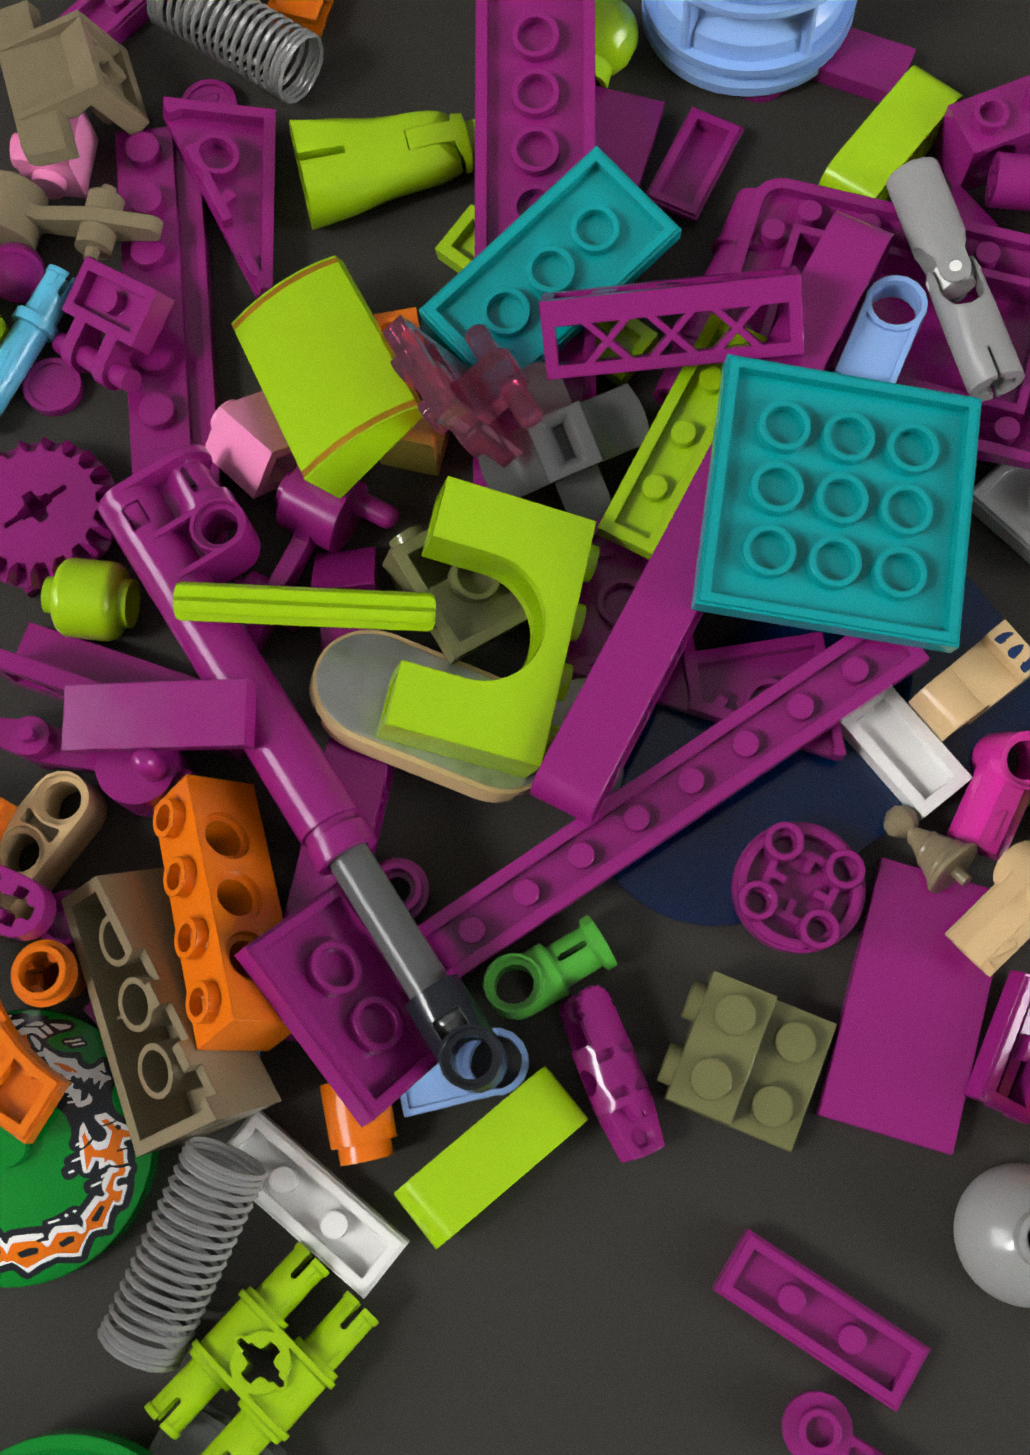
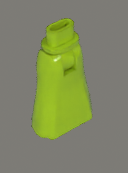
M423 110L375 118L289 120L296 164L312 230L351 218L399 197L442 185L461 175L463 171L465 174L473 172V164H475V119L464 121L461 113H450L448 117L444 112Z

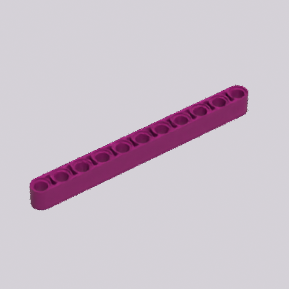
M836 211L801 274L804 354L760 358V360L829 372L864 304L868 290L875 283L885 263L895 234ZM788 303L785 304L766 341L789 339ZM712 443L546 753L531 786V796L589 825L593 824L603 808L704 613L691 610Z

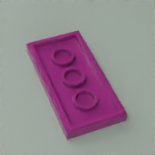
M881 858L876 864L815 1115L939 1153L953 1155L966 1098L964 1091L971 1075L993 975L989 977L983 973L944 933L990 888L970 882L963 887L955 881L940 893L932 894L927 889V881L921 868Z

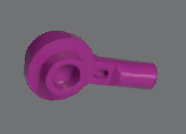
M806 1390L794 1396L784 1409L781 1419L782 1437L788 1450L793 1455H886L853 1434L852 1419L846 1407L830 1393L822 1390Z

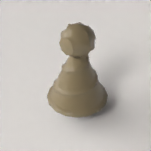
M895 805L886 812L884 829L888 835L896 839L907 838V842L911 845L917 858V864L921 867L925 876L927 889L930 893H940L955 881L964 887L972 880V876L966 870L977 855L978 847L975 843H966L960 839L939 834L936 831L930 832L919 828L918 813L914 808L907 805Z

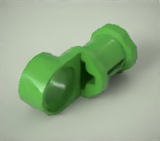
M587 914L579 919V927L546 947L538 943L521 954L508 953L498 957L489 965L484 975L483 988L489 1003L499 1015L510 1020H522L535 1015L556 1001L568 996L570 986L598 969L604 967L609 971L618 964L601 932ZM512 970L525 971L534 980L530 996L525 1001L517 1004L506 1003L497 994V984L500 978Z

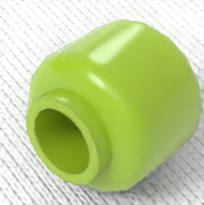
M67 558L57 568L54 577L48 576L44 580L41 590V606L45 613L51 615L54 627L62 636L97 641L117 640L126 628L134 627L139 616L141 603L139 582L136 579H131L127 569L119 562Z

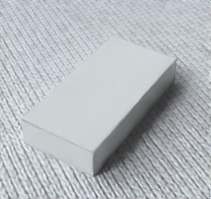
M893 687L840 722L844 738L903 805L916 810L919 815V821L973 778Z

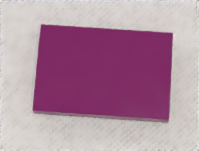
M338 881L234 955L361 1128L374 1121L438 1064V1061L405 1009V1005L410 1001L408 995Z

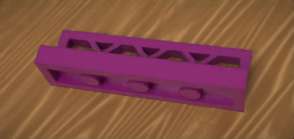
M796 266L543 293L539 301L547 380L724 362L727 354L754 359L804 354L801 273ZM788 303L789 339L761 342L744 327L745 323L761 305ZM746 307L737 319H734L724 310ZM712 311L730 326L713 347L696 348L679 333L695 312ZM681 314L672 327L660 317ZM647 318L665 333L650 353L633 355L614 339L630 319ZM617 321L608 333L596 324L598 322ZM582 324L601 340L586 360L559 361L556 327ZM737 333L749 342L728 345ZM672 340L684 349L663 352ZM607 347L619 355L618 357L599 358Z
M29 622L16 653L0 648L1 676L15 686L64 702L65 685L201 680L79 638L62 636L58 631ZM243 749L206 750L238 762L241 761L244 754Z

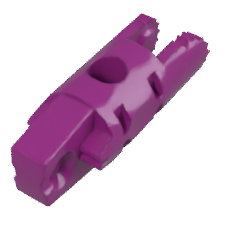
M599 984L595 986L590 985L580 991L579 994H572L562 1000L561 1005L558 1006L560 1009L558 1014L561 1016L560 1021L564 1024L563 1029L572 1049V1057L595 1116L621 1163H625L652 1154L663 1148L665 1143L652 1093L628 1033L623 1027L616 1007L612 1004L613 999L610 998L609 992L605 991V987L601 988Z

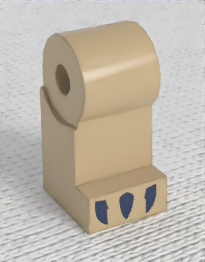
M1004 619L987 633L981 641L922 688L908 704L937 738L943 742L965 724H971L1030 677V646Z

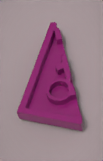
M163 96V119L256 299H258L273 287L276 109Z

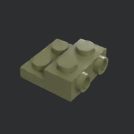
M420 524L406 529L389 542L391 549L382 566L397 591L424 592L435 596L436 621L433 630L430 632L450 665L528 623L525 611L518 599L500 582L483 574L422 557L428 530L424 531Z
M713 971L709 975L706 984L697 980L694 981L686 999L681 1018L691 1021L682 1047L670 1043L657 1076V1081L667 1085L662 1099L782 1150L792 1152L837 1024L777 1000L778 996Z

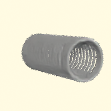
M147 0V14L153 25L204 54L249 83L259 87L286 105L297 103L304 98L313 87L320 73L324 53L321 37L259 0H244L245 3L243 4L241 0H229V5L224 12L226 0H220L217 5V0H185L182 7L181 3L183 0H177L172 19L171 8L173 0H168L166 8L167 22L163 19L162 8L164 0ZM237 4V10L231 17L233 7ZM245 9L244 16L238 24L240 14ZM253 14L252 21L245 31L248 18ZM200 19L199 26L195 29V23ZM259 19H261L260 26L254 34V37L249 46V50L244 55L245 47L247 46L253 35L257 22L259 21ZM208 23V28L203 34V28ZM216 25H217L216 33H215V35L211 38V33H212V31L215 29V27H216ZM268 25V31L260 44L257 55L252 59L253 52L261 40L263 30ZM235 28H236V31H235V33H234V35H233L232 42H231L230 45L227 47L228 40L230 39V37L232 36V34H233V32H234V30H235ZM225 30L224 38L219 42L220 35ZM276 30L275 38L270 45V48L266 54V58L260 64L262 55L269 44L271 35ZM244 31H245V34H244V36H243V38H242V41H241V45H240V47L235 51L236 45H237V43L239 42V40H240L242 34H243ZM283 35H284V40L281 42V44H280V45L278 46V48H277L278 42L280 41V39H281V38L283 37ZM309 39L308 54L300 73L291 85L282 91V86L290 80L297 70L304 53L305 41ZM300 46L295 63L283 79L285 70L292 60L294 52ZM231 51V55L227 57V53ZM239 56V60L235 62V58ZM247 60V65L243 67V62ZM255 65V69L251 71V67Z
M192 1137L185 1140V1146L182 1147V1152L178 1154L181 1163L173 1166L175 1174L168 1177L170 1186L162 1189L164 1197L157 1200L159 1209L152 1212L153 1220L146 1224L148 1232L141 1235L142 1243L136 1246L137 1255L130 1258L131 1267L125 1270L126 1278L120 1281V1290L114 1293L115 1301L109 1304V1312L104 1315L101 1327L98 1328V1339L104 1349L116 1359L131 1367L146 1372L167 1373L177 1370L182 1365L181 1361L188 1352L190 1340L195 1336V1329L201 1323L200 1317L206 1312L205 1306L211 1301V1294L217 1289L216 1282L222 1277L221 1271L227 1266L226 1259L232 1255V1247L238 1243L237 1236L243 1231L242 1224L248 1220L247 1213L254 1208L252 1201L259 1197L258 1192L262 1190L261 1186L265 1184L264 1179L268 1177L265 1167L257 1159L230 1144L216 1139ZM180 1168L186 1169L194 1176L182 1173ZM174 1180H181L191 1188L177 1185ZM174 1191L183 1198L172 1197L169 1192ZM230 1193L240 1194V1195H242V1197H241V1196H235V1195H232V1194H230ZM217 1199L231 1202L237 1208L228 1207ZM163 1203H170L176 1209L166 1208ZM215 1212L227 1214L232 1220L223 1219ZM164 1214L170 1220L160 1219L158 1215ZM211 1224L223 1226L228 1232L219 1231ZM153 1226H158L163 1231H155ZM175 1229L180 1230V1231H182V1232H185V1233H187V1234H190V1235H192V1236L195 1237V1238H192V1237H190V1236H188V1235H185V1234H183V1233H181V1232H179V1231H176ZM207 1236L218 1238L222 1244L213 1242ZM152 1237L156 1242H149L147 1238ZM168 1240H172V1241H174V1242H176V1243H179V1244H181V1245H184V1246L188 1247V1248L191 1249V1250H187V1249H185V1248H182V1247H180V1246H178V1245H176V1244L171 1243V1242L168 1241ZM146 1248L150 1253H143L142 1249ZM204 1249H212L217 1255H210ZM161 1251L171 1253L175 1256H178L186 1260L189 1263L179 1261L171 1256L164 1254ZM141 1260L145 1265H137V1261ZM153 1261L175 1268L176 1270L182 1272L187 1276L174 1273L168 1269H165L157 1265ZM200 1261H208L213 1267H206ZM135 1271L138 1276H132L131 1273ZM148 1273L156 1274L166 1279H169L183 1288H179L164 1283L152 1277ZM196 1273H204L208 1279H202ZM130 1283L133 1288H126V1284ZM141 1284L163 1290L180 1301L161 1296L148 1290ZM190 1284L199 1285L202 1288V1290L197 1291ZM124 1295L127 1299H121V1296ZM134 1295L147 1297L149 1299L157 1301L165 1305L166 1307L170 1308L175 1313L165 1311L150 1304H147ZM186 1296L195 1297L198 1302H192ZM127 1306H132V1307L141 1308V1309H143V1310H145V1311H147V1312H149V1313H152V1314H154V1315H151V1314H148V1313H145V1312H142V1311H139V1310H133V1309H130V1308L127 1307ZM181 1308L190 1309L193 1314H187ZM177 1320L185 1321L187 1325L182 1326ZM114 1328H124L136 1336L160 1343L168 1349H157L142 1345L125 1337Z

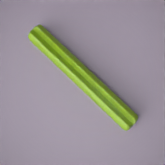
M189 581L176 583L173 592V610L175 618L180 621L426 632L433 630L436 621L435 596L424 592Z

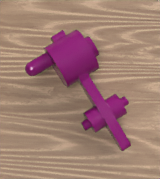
M297 466L294 471H289L284 476L276 493V504H278L276 524L278 527L293 534L289 545L270 578L257 571H252L246 578L238 576L234 584L297 586L311 553L316 546L334 554L338 553L351 539L361 518L382 528L389 529L396 526L399 522V511L392 504L369 494L367 484L360 480L339 499L307 482ZM247 624L246 630L260 652L276 625ZM279 625L291 632L299 628V626Z
M25 716L20 719L0 717V749L28 760L45 770L63 768L95 773L100 787L109 797L139 816L153 817V807L186 774L197 775L191 770L190 763L182 751H153L150 748H140L135 752L70 753L61 750L62 729L47 724L39 717Z

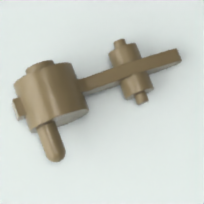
M0 170V244L17 242L25 244L36 251L39 238L44 234L76 237L74 246L83 254V260H85L86 256L96 261L108 260L112 256L115 241H159L164 223L160 218L153 215L123 211L125 206L124 199L116 193V188L109 184H103L101 188H91L88 191L85 206H48L49 199L38 185L19 173Z

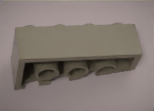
M163 867L98 875L61 900L136 1158L183 1144L185 1140L192 1137H205L282 1101L257 1051L197 1050L193 1025L186 1014L185 1002L187 992L181 959L174 947L175 925L170 898L164 890Z

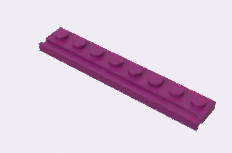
M168 127L143 129L132 136L126 131L115 132L118 194L125 201L123 211L153 215L160 218L164 223L159 241H121L122 273L175 300L167 316L165 326L158 336L150 355L148 356L134 349L129 359L132 368L137 370L142 378L138 390L128 393L132 475L182 446L196 444L205 447L212 429L210 425L211 418L220 407L207 205ZM212 463L210 468L211 474L220 487H225L224 472L215 463ZM182 469V475L186 474L188 471L186 469ZM197 486L192 488L194 492L199 490ZM228 531L220 534L214 544L228 542Z

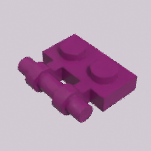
M86 256L62 307V311L75 318L68 333L61 332L55 336L52 342L53 350L61 356L65 365L79 373L91 372L94 380L103 387L112 391L135 392L140 387L142 378L140 373L132 368L129 359L134 349L148 356L150 355L158 336L165 326L167 316L175 300ZM104 332L106 333V335L102 341L101 346L99 347L98 341L102 333Z

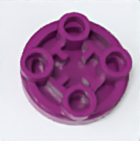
M779 822L758 834L740 854L731 880L733 905L743 926L763 945L786 954L803 955L815 953L839 942L857 923L865 901V865L861 857L834 832L812 823Z

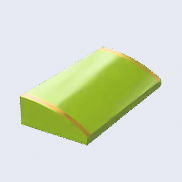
M335 255L315 262L282 280L262 294L231 323L304 479L339 499L427 413L346 265Z

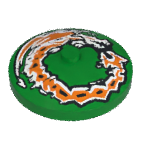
M37 1009L7 1011L15 1028L32 1050L71 1083L33 1144H24L0 1126V1287L2 1288L42 1284L71 1274L99 1258L121 1238L137 1217L150 1191L157 1168L159 1151L136 1158L98 1026L78 1017L54 1011Z

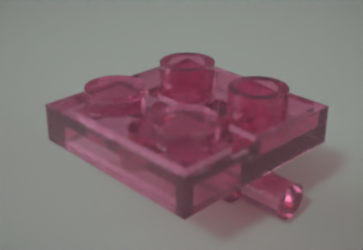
M401 314L382 331L396 355L390 361L393 369L413 390H418L423 399L417 404L418 410L437 432L443 435L448 430L452 431L460 444L472 456L478 458L484 453L504 468L523 453V450L500 414L509 407L520 426L528 429L536 426L541 421L543 412L527 389L529 384L527 376L511 352L506 348L499 347L485 325H474L465 334V341L478 360L471 368Z

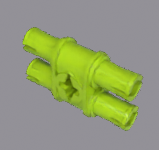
M299 1241L288 1256L256 1290L251 1286L246 1290L242 1288L238 1293L241 1298L201 1341L196 1338L191 1343L193 1347L188 1352L192 1358L152 1401H149L144 1406L146 1412L154 1421L157 1419L161 1421L181 1400L176 1409L159 1426L176 1441L181 1436V1432L221 1388L226 1392L232 1389L241 1398L237 1403L241 1410L208 1447L198 1455H227L229 1452L231 1455H259L271 1441L276 1445L281 1440L285 1442L290 1437L287 1431L326 1387L332 1390L336 1385L334 1381L338 1375L334 1370L372 1327L375 1328L379 1323L364 1308L346 1329H342V1326L361 1306L360 1302L347 1290L342 1295L343 1298L305 1340L300 1336L293 1340L284 1331L289 1326L285 1319L323 1277L326 1278L330 1273L315 1257L302 1273L294 1279L295 1275L313 1257L311 1252ZM244 1342L266 1352L275 1345L280 1352L275 1357L273 1363L280 1371L278 1376L284 1381L283 1387L279 1383L261 1376L253 1382L250 1381L247 1375L251 1372L254 1365L248 1357L249 1352L244 1348Z

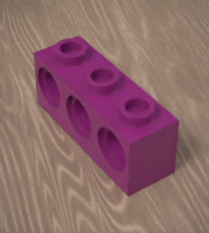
M1030 75L948 105L931 149L952 188L960 185L965 191H969L987 184L990 166L996 152L1030 154Z

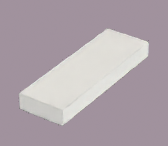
M263 1111L250 1115L227 1142V1144L248 1153L265 1167L268 1177L264 1179L265 1184L261 1186L262 1190L258 1192L259 1197L254 1202L363 1299L370 1293L410 1242L407 1237Z

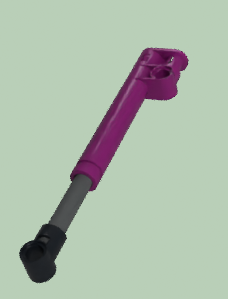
M191 444L171 451L107 491L98 506L102 519L201 680L248 678L257 682L254 749H243L297 839L302 846L308 848L307 855L319 875L333 874L408 995L410 1001L405 1005V1009L438 1061L443 1076L452 1085L469 1093H484L494 1089L503 1080L507 1070L508 1056L504 1045L498 1039L460 976L455 973L452 975L447 974L374 857L371 849L377 843V837L365 818L358 815L359 809L243 623L180 621L175 618L173 592L176 583L181 581L228 583L246 572L256 563L260 555L261 543L245 512L239 506L230 490L226 487H220L211 474L210 468L213 462L208 450L202 445ZM182 469H186L188 472L182 475L181 471ZM194 486L198 487L199 490L197 492L192 490ZM237 530L235 536L230 541L223 544H214L217 537L223 532ZM473 1040L487 1043L492 1052V1063L489 1070L483 1076L476 1079L463 1078L456 1066V1056L459 1049L465 1043Z

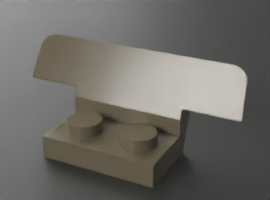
M27 0L0 9V64L21 148L30 164L46 166L80 158L69 119L80 116L88 107L101 121L108 125L115 123L131 136L141 132L150 123L127 49L78 9L44 25L39 9Z

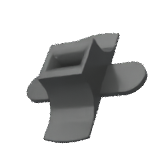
M544 362L532 363L520 372L516 383L517 393L529 422L503 437L477 447L480 469L488 488L519 498L555 483L566 512L596 521L605 514L611 503L610 494L597 464L641 446L649 431L645 411L628 383L593 398L572 403L563 379L547 380L546 364Z

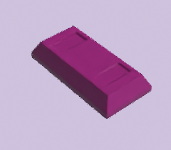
M691 107L646 195L664 212L690 223H696L736 147L744 127Z

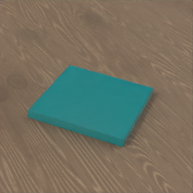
M727 354L722 365L691 610L952 653L958 649L982 398Z

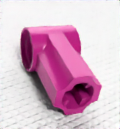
M1030 731L989 733L977 742L971 757L974 772L973 778L968 784L946 834L948 837L960 839L966 843H975L978 847L977 854L998 861L1005 851L1008 850L1030 801ZM1012 746L1018 753L1019 758L1018 768L1014 774L1010 772L1007 764L1008 752Z

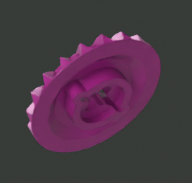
M43 436L38 443L28 444L19 440L17 448L7 453L0 451L1 582L18 588L42 589L44 580L48 576L54 577L57 568L67 558L101 560L108 551L114 537L102 519L98 506L106 492L116 484L106 467L88 449L84 451L76 447L69 440L58 443ZM37 499L44 505L49 504L46 507L49 517L42 522H38L33 516L29 517L32 513L28 505Z

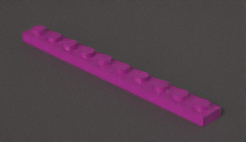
M850 636L843 637L610 795L592 825L576 818L418 925L419 929L447 974L452 975L455 973L463 979L924 666L930 659L922 648Z

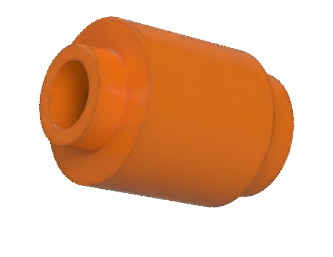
M330 1084L319 1085L330 1149L338 1150L340 1166L358 1164L394 1155L391 1138L398 1135L392 1105L374 1121L361 1128Z

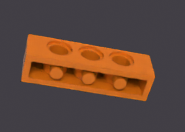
M186 774L153 807V829L160 842L164 864L163 885L166 894L170 898L175 925L174 947L181 959L187 992L185 1002L186 1014L193 1025L197 1050L268 1052L292 1033L234 956L246 945L283 920L254 784Z

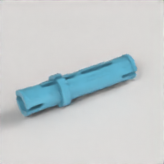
M49 264L45 270V275L25 306H17L11 316L15 323L0 345V416L45 344L53 342L55 336L60 333L56 326L65 313L62 311V307L76 278L72 277L68 282L65 279L70 273L56 265Z

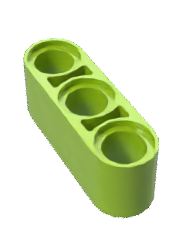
M913 65L836 154L818 185L888 201L890 195L886 183L890 175L903 164L922 158L933 146L948 105L963 100L964 96L920 67Z
M545 1065L394 1193V1196L433 1247L438 1249L573 1134L589 1118Z

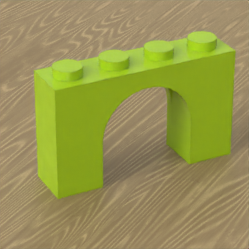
M448 476L434 504L422 557L483 574L508 588L522 605L528 619L530 628L528 655L524 665L518 672L508 677L487 681L468 679L401 660L390 677L375 737L522 778H527L537 771L559 731V726L551 724L556 701H564L572 680L573 665L565 663L569 642L577 641L586 617V605L578 602L583 582L588 583L591 580L599 558L600 548L592 544L596 521Z

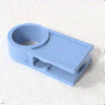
M892 275L883 277L873 283L866 294L863 307L834 373L896 383L915 336L921 329L927 313L928 299L926 292L918 282L906 276ZM881 298H900L912 307L916 318L906 324H888L878 318L873 311L872 304Z
M492 1028L497 1036L509 1039L522 1055L519 1074L508 1086L494 1088L484 1093H469L452 1085L443 1076L438 1063L400 1097L404 1118L493 1096H503L515 1091L525 1081L529 1070V1054L523 1041L511 1031L503 1028ZM470 1041L459 1049L456 1056V1066L460 1075L465 1079H476L471 1070V1061L476 1047L482 1041Z

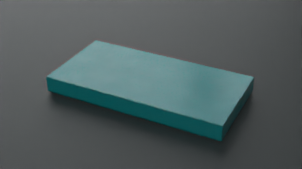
M596 145L419 309L420 318L505 403L517 391L516 383L520 372L532 363H545L539 301L543 293L632 284L680 239L682 229ZM582 324L556 327L558 352L585 328Z

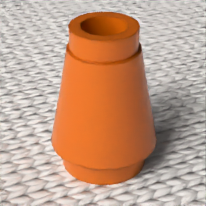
M45 939L30 943L19 952L11 968L13 990L24 1003L30 1006L42 1008L56 1005L77 997L86 987L80 963L67 946L55 940Z

